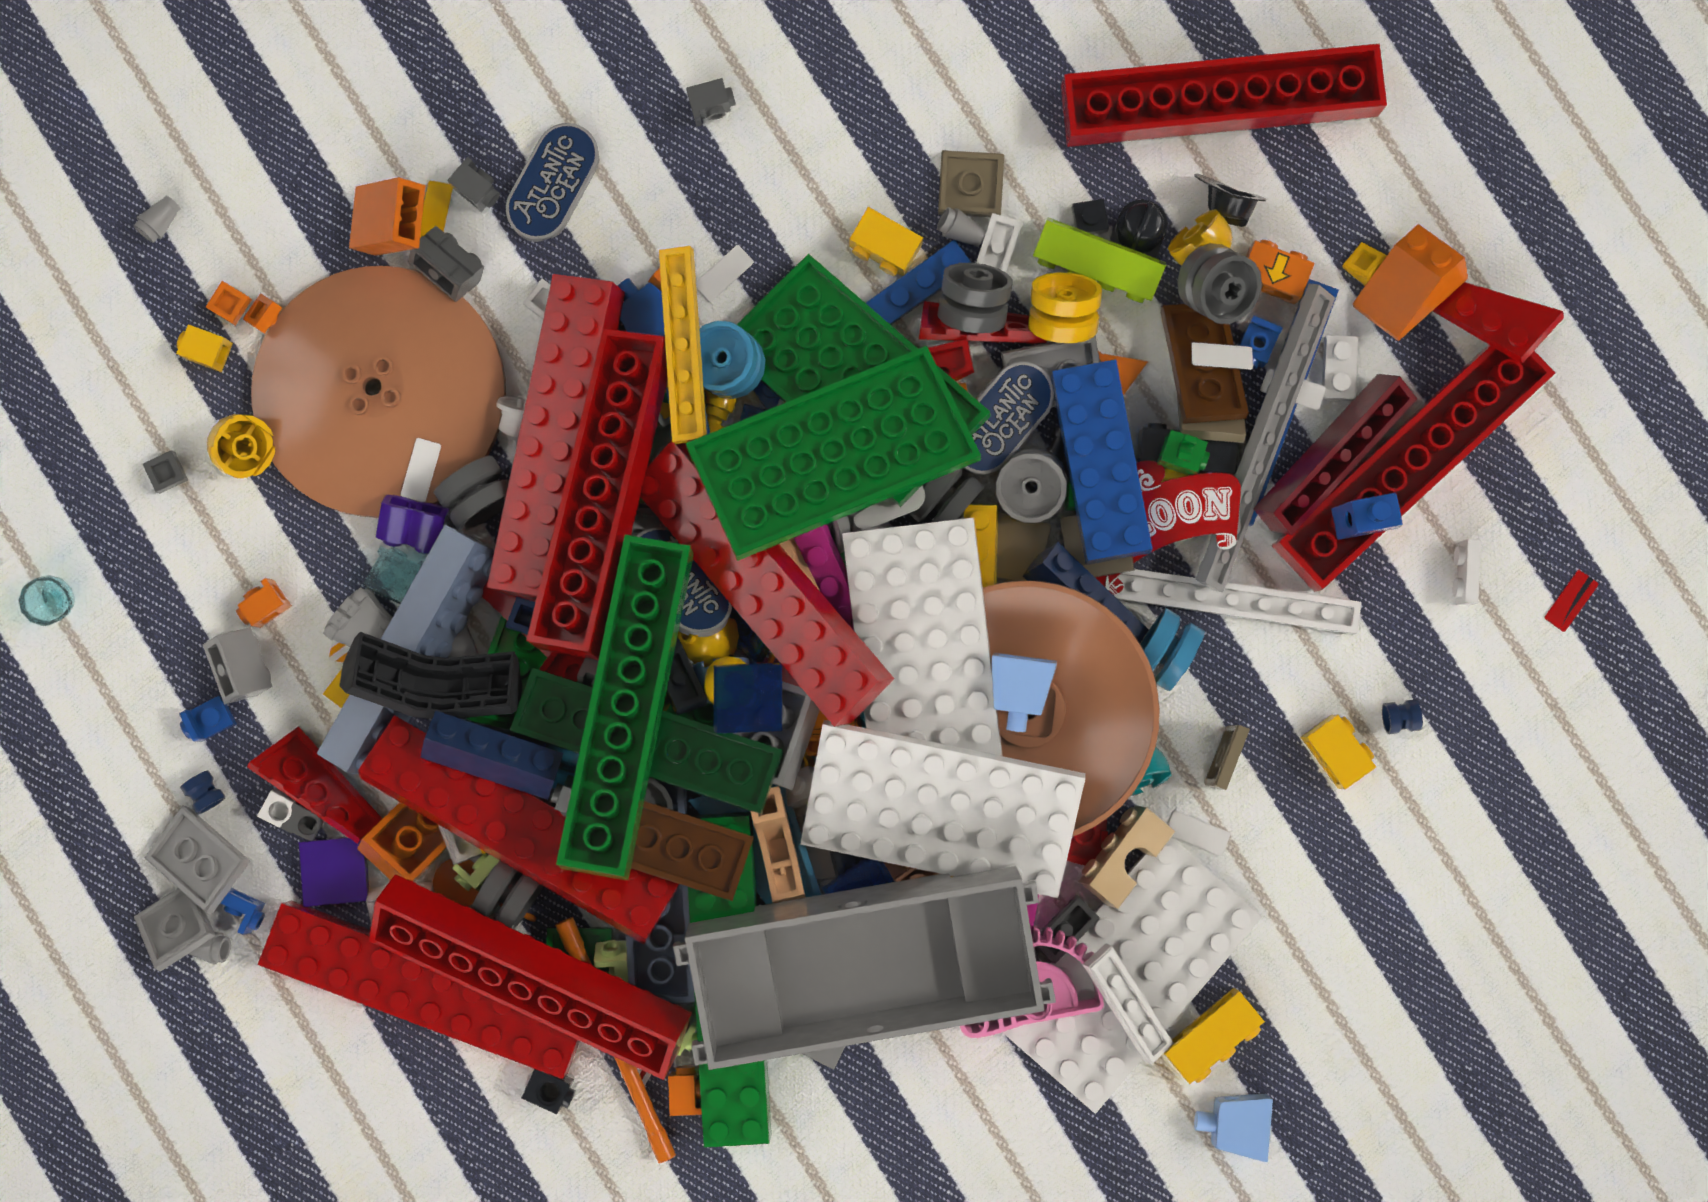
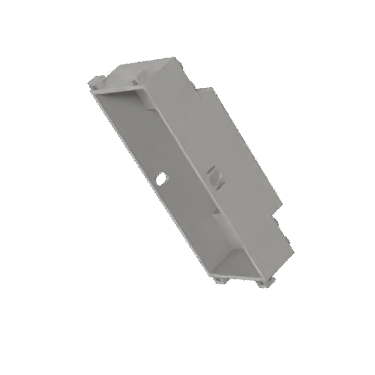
M1016 866L950 877L949 873L760 905L755 906L754 912L689 923L685 942H675L673 948L677 966L690 964L703 1041H692L691 1047L695 1066L708 1063V1069L712 1070L1043 1012L1044 1004L1055 1003L1056 1000L1051 978L1039 982L1026 906L1039 903L1035 881L1028 880V882L1023 883Z

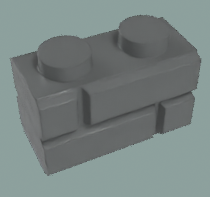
M437 226L420 238L419 248L410 250L408 262L455 302L478 285L484 270V266L477 255L465 251L458 245L456 238L452 234L444 233Z

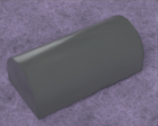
M1076 894L1040 930V936H1043L1045 929L1049 927L1053 931V938L1061 930L1065 933V941L1070 936H1074L1078 941L1100 917ZM1037 946L1054 964L1067 953L1053 947Z

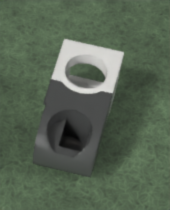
M277 788L270 791L257 817L291 834L294 833L310 841H314L324 820Z

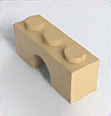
M1135 805L1129 808L1120 819L1121 825L1115 833L1109 834L1102 842V850L1097 857L1091 859L1082 870L1083 876L1078 882L1107 906L1119 909L1137 884L1125 870V859L1128 853L1137 848L1143 854L1157 857L1175 832L1147 807Z

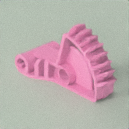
M1034 926L1032 929L1033 947L1047 946L1060 949L1074 956L1082 964L1094 954V952L1085 954L1087 946L1084 943L1076 946L1077 939L1074 936H1070L1065 941V933L1061 930L1053 938V931L1049 927L1045 929L1043 936H1040V930L1037 926ZM1036 961L1039 982H1043L1047 978H1051L1053 982L1055 1003L1044 1004L1043 1012L963 1025L960 1028L970 1038L992 1036L1026 1024L1097 1012L1103 1009L1104 1000L1093 982L1095 998L1078 1001L1075 986L1064 971L1052 964Z

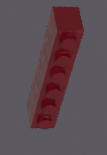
M1377 374L1253 509L1271 531L1293 535L1417 400L1403 379L1396 375Z

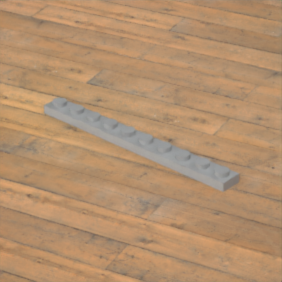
M1309 283L1305 295L1301 299L1297 316L1290 328L1287 342L1279 357L1274 376L1267 388L1266 397L1256 417L1254 428L1245 446L1238 470L1234 475L1241 484L1237 542L1232 548L1223 550L1217 546L1216 534H1212L1203 561L1199 566V572L1195 580L1212 590L1224 591L1253 515V508L1258 502L1334 303L1335 297L1318 284Z

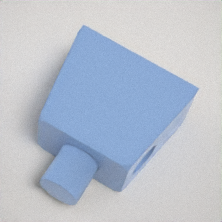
M994 653L992 655L994 709L1008 711L1007 730L1026 732L1028 714H1042L1057 667L1056 660Z
M1267 1094L1215 1097L1213 1112H1195L1194 1129L1195 1131L1211 1132V1144L1219 1150L1268 1162L1273 1099Z

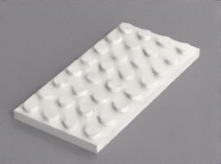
M974 517L842 533L854 632L895 678L864 710L866 728L1003 756L998 712L994 709L992 662Z
M824 720L800 844L940 874L949 873L950 876L954 877L1016 866L1023 883L1028 882V880L1035 881L1037 894L1058 898L1086 773L847 724L834 727L830 721Z
M1172 838L1169 839L1157 857L1147 854L1141 856L1127 873L1137 884L1119 909L1107 906L1102 902L1094 911L1100 919L1076 943V946L1081 943L1086 944L1087 951L1085 954L1089 952L1096 953L1105 943L1112 945L1165 1030L1171 1026L1262 918L1257 911ZM1066 953L1056 964L1050 963L1064 971L1072 980L1077 992L1078 1001L1095 998L1093 981L1082 963L1074 956ZM1104 997V1006L1100 1011L1026 1024L1002 1032L1095 1114L1143 1059Z

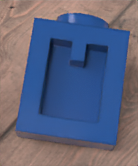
M217 696L192 710H184L179 713L182 719L180 722L181 730L193 742H203L237 724L228 705H224L221 696Z
M234 888L230 889L221 904L225 905L224 911L238 917L245 914L237 931L242 935L249 934L260 927L265 913L262 912L265 906L264 902Z

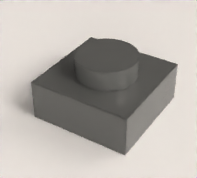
M172 450L143 463L156 493L161 494L188 481L176 452Z

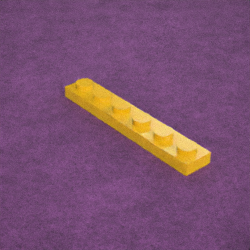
M691 246L659 250L672 442L675 444L687 443L707 435L694 249Z

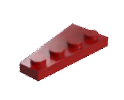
M1466 282L1433 310L1434 313L1521 364L1524 363L1564 318V313L1561 310Z

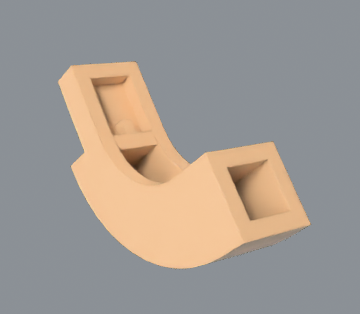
M779 786L772 787L762 815L751 811V816L763 855L772 902L778 903L806 897Z

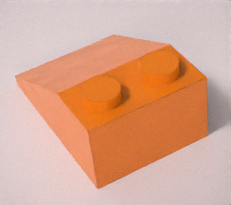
M1417 224L1394 245L1352 303L1353 307L1399 341L1468 279L1465 257Z
M399 802L361 840L357 849L390 880L396 874L415 882L447 847L437 823Z

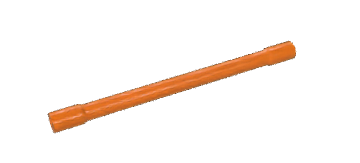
M570 917L555 925L569 955L582 962L591 964L574 918ZM615 1058L645 1127L648 1141L658 1163L672 1159L676 1153L665 1128L660 1123L637 1067Z

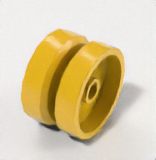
M1056 272L1037 277L1032 282L1031 304L1033 306L1029 310V330L1037 337L1056 343H1078L1093 338L1098 332L1099 314L1097 310L1101 306V285L1094 279L1075 273Z

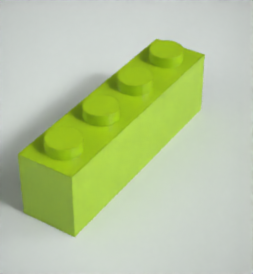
M1049 217L1046 220L1033 254L1034 257L1039 258L1037 263L1042 266L1055 269L1056 265L1068 269L1067 273L1087 276L1097 280L1102 289L1114 292V289L1118 288L1127 292L1125 297L1139 303H1143L1144 299L1152 301L1166 267V262Z

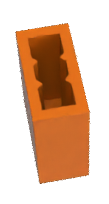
M397 177L356 186L349 249L375 256L418 249L426 185Z

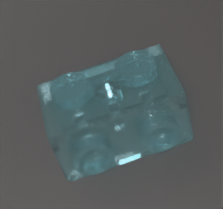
M380 546L377 551L379 557L365 579L364 587L401 604L424 562L419 561L417 564L407 559L408 555L398 548L390 547V549Z

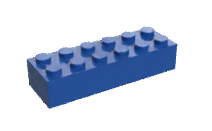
M1117 360L1052 371L1051 382L1085 564L1090 565L1149 554L1152 551V544Z

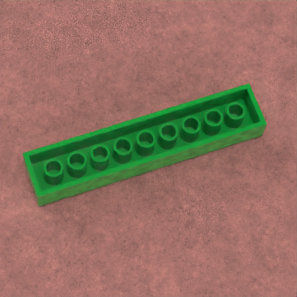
M631 535L624 536L556 865L561 869L629 880L694 556L689 545Z
M751 812L690 815L753 836ZM754 839L733 901L688 887L690 923L754 912L755 906H758ZM695 997L697 1040L700 1042L703 1041ZM767 1060L712 1070L708 1069V1063L699 1065L704 1147L769 1144L772 1130Z

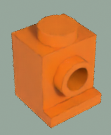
M268 578L260 581L264 586L263 588L258 586L251 589L243 596L245 600L237 605L239 608L236 610V613L246 625L250 624L251 626L261 628L292 607L275 580Z
M677 1066L676 1071H671L668 1076L670 1116L702 1115L701 1103H698V1099H701L700 1079H697L695 1066Z

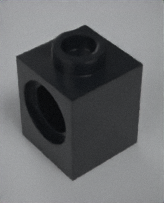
M534 1069L521 1098L557 1115L562 1106L568 1109L576 1090L571 1088L575 1079L568 1076L560 1079ZM547 1082L554 1083L559 1089L558 1097H548L543 1091L544 1084Z

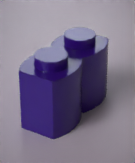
M386 495L381 502L376 538L383 540V543L388 546L399 547L402 544L414 547L419 553L429 554L444 525H447L449 509L432 503L417 502L402 496Z

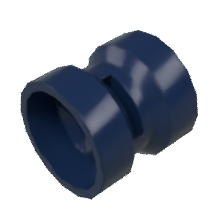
M1417 699L1405 700L1403 704L1399 705L1395 702L1383 703L1382 720L1387 734H1397L1402 729H1407L1410 732L1422 730L1423 717Z
M209 770L192 777L180 786L184 795L193 800L192 807L197 815L212 809L226 798L221 789L214 787V778Z

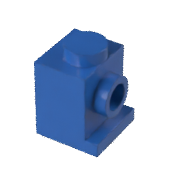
M1255 315L1247 322L1238 346L1252 347L1253 369H1257L1258 366L1263 368L1268 363L1279 334L1283 327ZM1254 338L1263 341L1264 346L1262 348L1256 347L1253 342Z

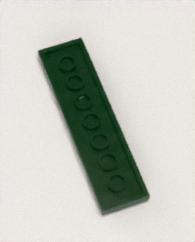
M532 668L510 731L579 754L593 687ZM662 711L649 777L762 815L783 750Z

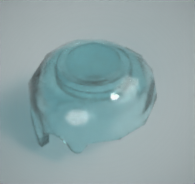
M45 575L27 583L21 590L18 602L21 613L30 622L41 626H49L64 619L72 612L71 609L74 607L75 597L72 588L62 578Z

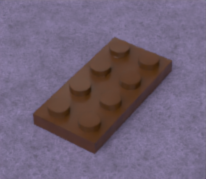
M1185 304L1163 305L1160 313L1183 424L1246 419L1249 412L1240 370L1237 368L1192 364L1193 342L1234 346L1230 325L1216 323Z
M644 801L631 868L733 901L754 837Z

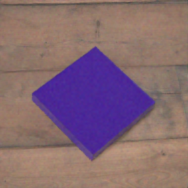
M350 838L299 842L304 907L366 901L369 892L367 858L357 849L360 842L357 844Z

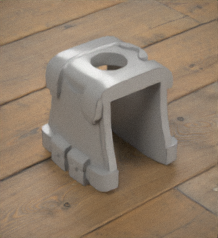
M360 587L347 597L331 616L323 634L330 640H335L350 647L359 632L381 639L393 617L385 610L372 591L368 588L363 589Z

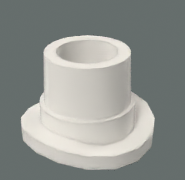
M504 396L497 400L496 405L502 410L498 429L503 433L515 437L519 436L526 403L523 398Z

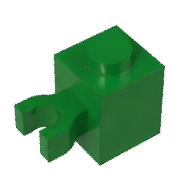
M1170 430L1166 434L1157 464L1186 475H1196L1199 469L1204 471L1210 452L1205 450L1208 442L1188 434Z

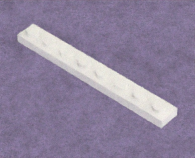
M1138 569L1121 573L1117 576L1125 586L1123 594L1116 597L1122 601L1350 634L1358 633L1361 602L1234 583H1226L1224 591L1219 592L1210 589L1193 577ZM1107 575L1106 585H1105V588H1106L1107 590H1109V578H1108V575Z

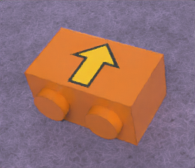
M1255 240L1249 247L1246 257L1255 262L1261 272V292L1295 305L1302 298L1315 263L1307 260L1308 257L1300 252L1290 251L1288 253L1278 249V245L1271 241L1260 240L1259 242Z

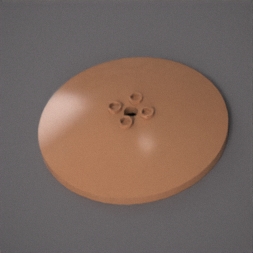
M366 266L342 271L316 282L296 296L279 313L276 323L270 326L256 357L251 385L253 416L264 421L272 431L273 436L271 437L273 439V446H275V455L272 462L280 473L296 489L328 508L346 514L379 518L381 502L386 495L401 496L417 438L441 445L425 501L432 504L439 503L433 492L442 481L465 465L489 455L500 431L498 427L502 410L497 407L496 403L500 397L506 396V377L499 348L488 326L470 303L463 297L455 302L420 272L391 266ZM372 379L380 380V392L372 396L367 395L365 391L367 382Z
M1027 580L1004 582L984 587L983 595L991 662L994 653L1057 661V667L1041 715L1028 718L1026 732L1007 730L1008 711L997 710L1003 757L1086 773L1072 836L1081 834L1110 817L1126 802L1143 779L1151 762L1159 731L1160 708L1157 685L1150 662L1141 644L1124 622L1106 606L1082 592L1055 583Z

